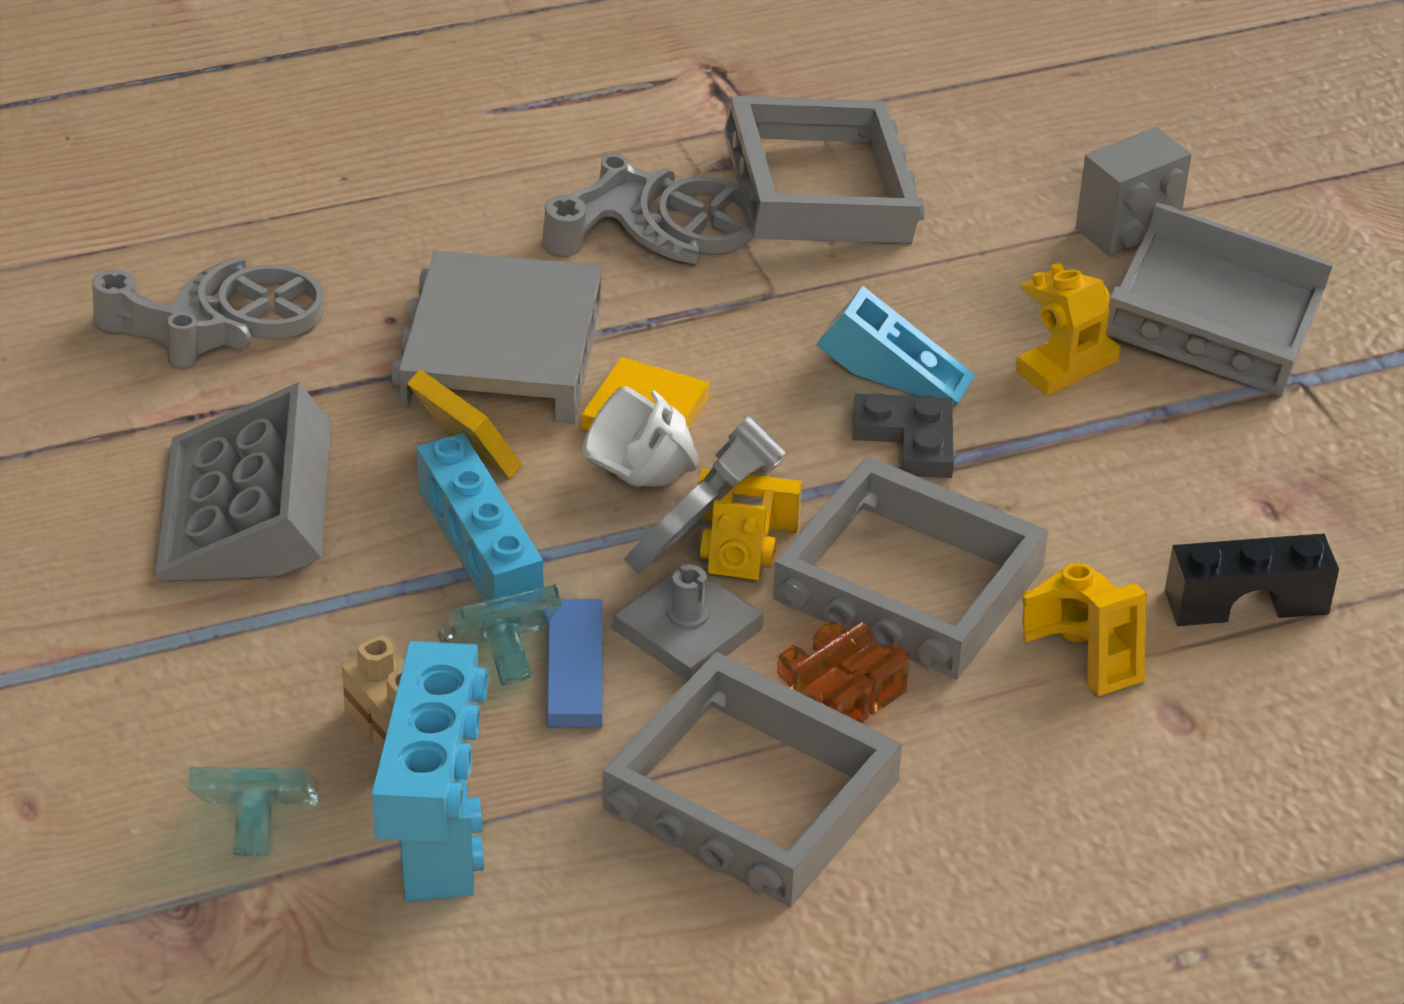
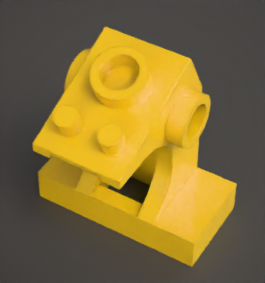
M1056 263L1051 265L1050 271L1046 273L1036 272L1033 274V279L1021 284L1020 288L1042 306L1040 317L1044 326L1051 331L1050 341L1017 356L1016 372L1042 393L1049 396L1119 361L1121 346L1106 335L1110 311V294L1102 279L1083 275L1080 270L1063 269V264Z
M701 468L698 485L711 469ZM749 474L721 500H714L713 508L701 518V520L712 521V529L704 528L700 548V559L709 560L708 574L759 580L764 567L773 568L776 537H770L772 529L797 532L800 521L802 481ZM734 494L763 497L762 506L734 503Z
M1070 563L1033 590H1026L1023 593V640L1027 643L1048 635L1062 633L1065 639L1072 642L1088 641L1087 686L1098 697L1145 682L1147 593L1139 585L1132 583L1116 588L1101 573L1094 571L1091 566L1083 563Z

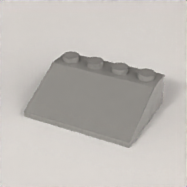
M300 382L172 438L155 576L160 581L278 577L297 568L307 567L314 561L322 558L331 421Z

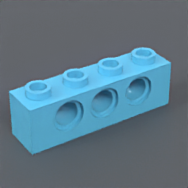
M465 433L444 437L416 446L419 492L495 621L544 606L543 559Z
M409 641L372 791L375 839L446 843L451 819H461L464 804L463 783L459 782L460 779L470 778L472 745L468 744V740H478L480 730V706L476 705V702L485 703L488 692V669L478 667V646L476 644Z

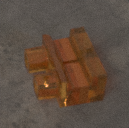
M831 619L819 627L813 636V650L816 651L810 656L800 647L792 645L780 653L778 657L777 675L791 689L860 723L869 718V713L873 716L906 693L910 654L895 644L883 649L873 642L871 632L863 622L847 630Z

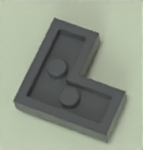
M855 393L853 440L901 442L903 471L915 476L952 478L954 464L952 398Z

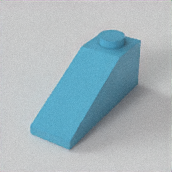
M864 286L858 290L835 316L816 344L854 375L919 397L952 398V408L958 404L975 376L974 373Z

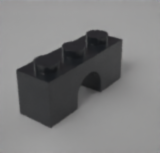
M1325 533L1172 545L1165 593L1177 626L1228 622L1233 604L1243 595L1258 590L1269 592L1278 618L1326 615L1330 612L1339 567Z

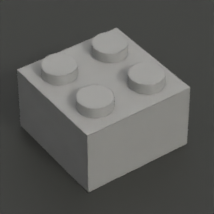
M1154 127L1086 154L1075 228L1109 257L1141 244L1149 228L1157 202L1182 211L1191 153L1160 129Z

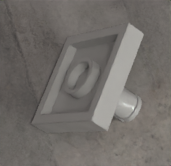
M685 563L614 614L613 630L688 681L715 652L727 656L762 629L763 614L708 578L701 567Z

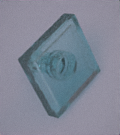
M557 584L452 609L438 631L440 643L477 645L489 642L501 686L529 679L532 675L520 634L545 628L562 606Z
M189 768L188 790L204 803L237 804L233 855L251 856L253 830L252 853L256 854V856H270L271 805H317L318 781L306 768Z

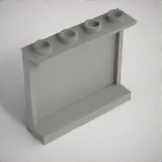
M1157 202L1149 228L1120 287L1115 286L1110 296V311L1106 335L1282 397L1323 296L1334 263Z
M434 250L429 269H422L420 273V298H413L411 303L410 324L412 327H405L401 340V354L403 357L395 358L393 364L392 385L393 387L400 388L401 408L409 407L413 391L407 383L421 369L448 389L554 398L555 422L575 424L602 303V265Z

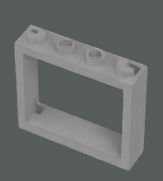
M731 95L724 134L753 239L879 243L913 242L917 223L919 220H924V201L917 196L915 175L912 171L908 170L905 147L899 144L897 124L895 120H891L885 102ZM760 138L870 142L888 198L776 194Z
M866 456L775 561L773 599L958 680L1043 569L1049 530ZM864 508L1002 567L956 626H953L814 565ZM950 657L953 658L952 663L947 661Z
M715 652L603 769V808L619 816V820L628 821L657 836L663 843L669 846H676L697 857L710 868L716 871H723L753 887L758 893H765L792 907L899 781L902 743L733 659ZM711 707L852 777L789 851L646 777Z

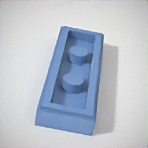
M550 599L548 727H602V599Z

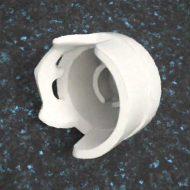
M621 386L608 398L591 423L583 443V456L594 464L614 473L619 479L633 487H663L676 482L687 471L692 472L696 470L700 459L693 446V440L686 425L685 417L676 408L668 404L655 390H652L651 395L656 404L632 388Z

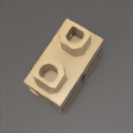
M379 635L357 647L358 660L342 667L345 712L370 741L373 740V744L381 753L405 662L396 653L395 645L385 635Z

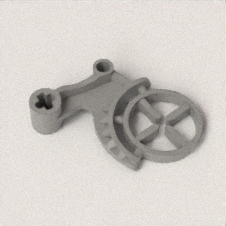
M608 154L602 158L600 177L595 184L576 190L570 195L554 196L547 201L545 205L542 245L545 250L557 256L575 255L583 247L584 234L603 217H613L620 221L626 231L646 248L670 259L697 265L699 253L722 254L732 252L748 244L753 237L749 223L746 224L722 212L731 202L737 204L745 212L740 189L737 184L707 176L689 177L674 183L675 174L669 168H663L654 174L628 165V160L621 155ZM661 195L658 213H650L649 205ZM687 195H716L710 202L709 216L713 217L712 225L715 228L729 235H700L706 228L708 215L703 212L704 204ZM671 206L694 217V219L685 228H682L671 219L667 208Z
M243 256L214 265L198 273L185 284L177 301L166 306L156 304L137 293L135 277L126 271L106 270L98 273L92 280L95 326L105 332H124L132 336L146 337L159 342L168 349L169 363L177 368L192 367L197 363L198 356L224 345L236 350L245 349L251 342V337L280 339L302 334L313 328L323 315V289L319 282L311 275L301 270L281 265H259L245 268ZM259 284H283L275 289V314L284 319H259L268 313L267 289ZM219 288L218 296H211ZM237 292L253 302L236 311L228 303V300ZM305 292L313 299L314 304L305 311L289 301ZM212 307H219V313Z
M748 416L728 436L730 440L717 452L715 456L718 459L712 464V469L701 483L657 523L624 558L637 573H640L652 561L661 556L714 506V500H721L749 474L767 476L782 461L781 458L786 452L751 416Z

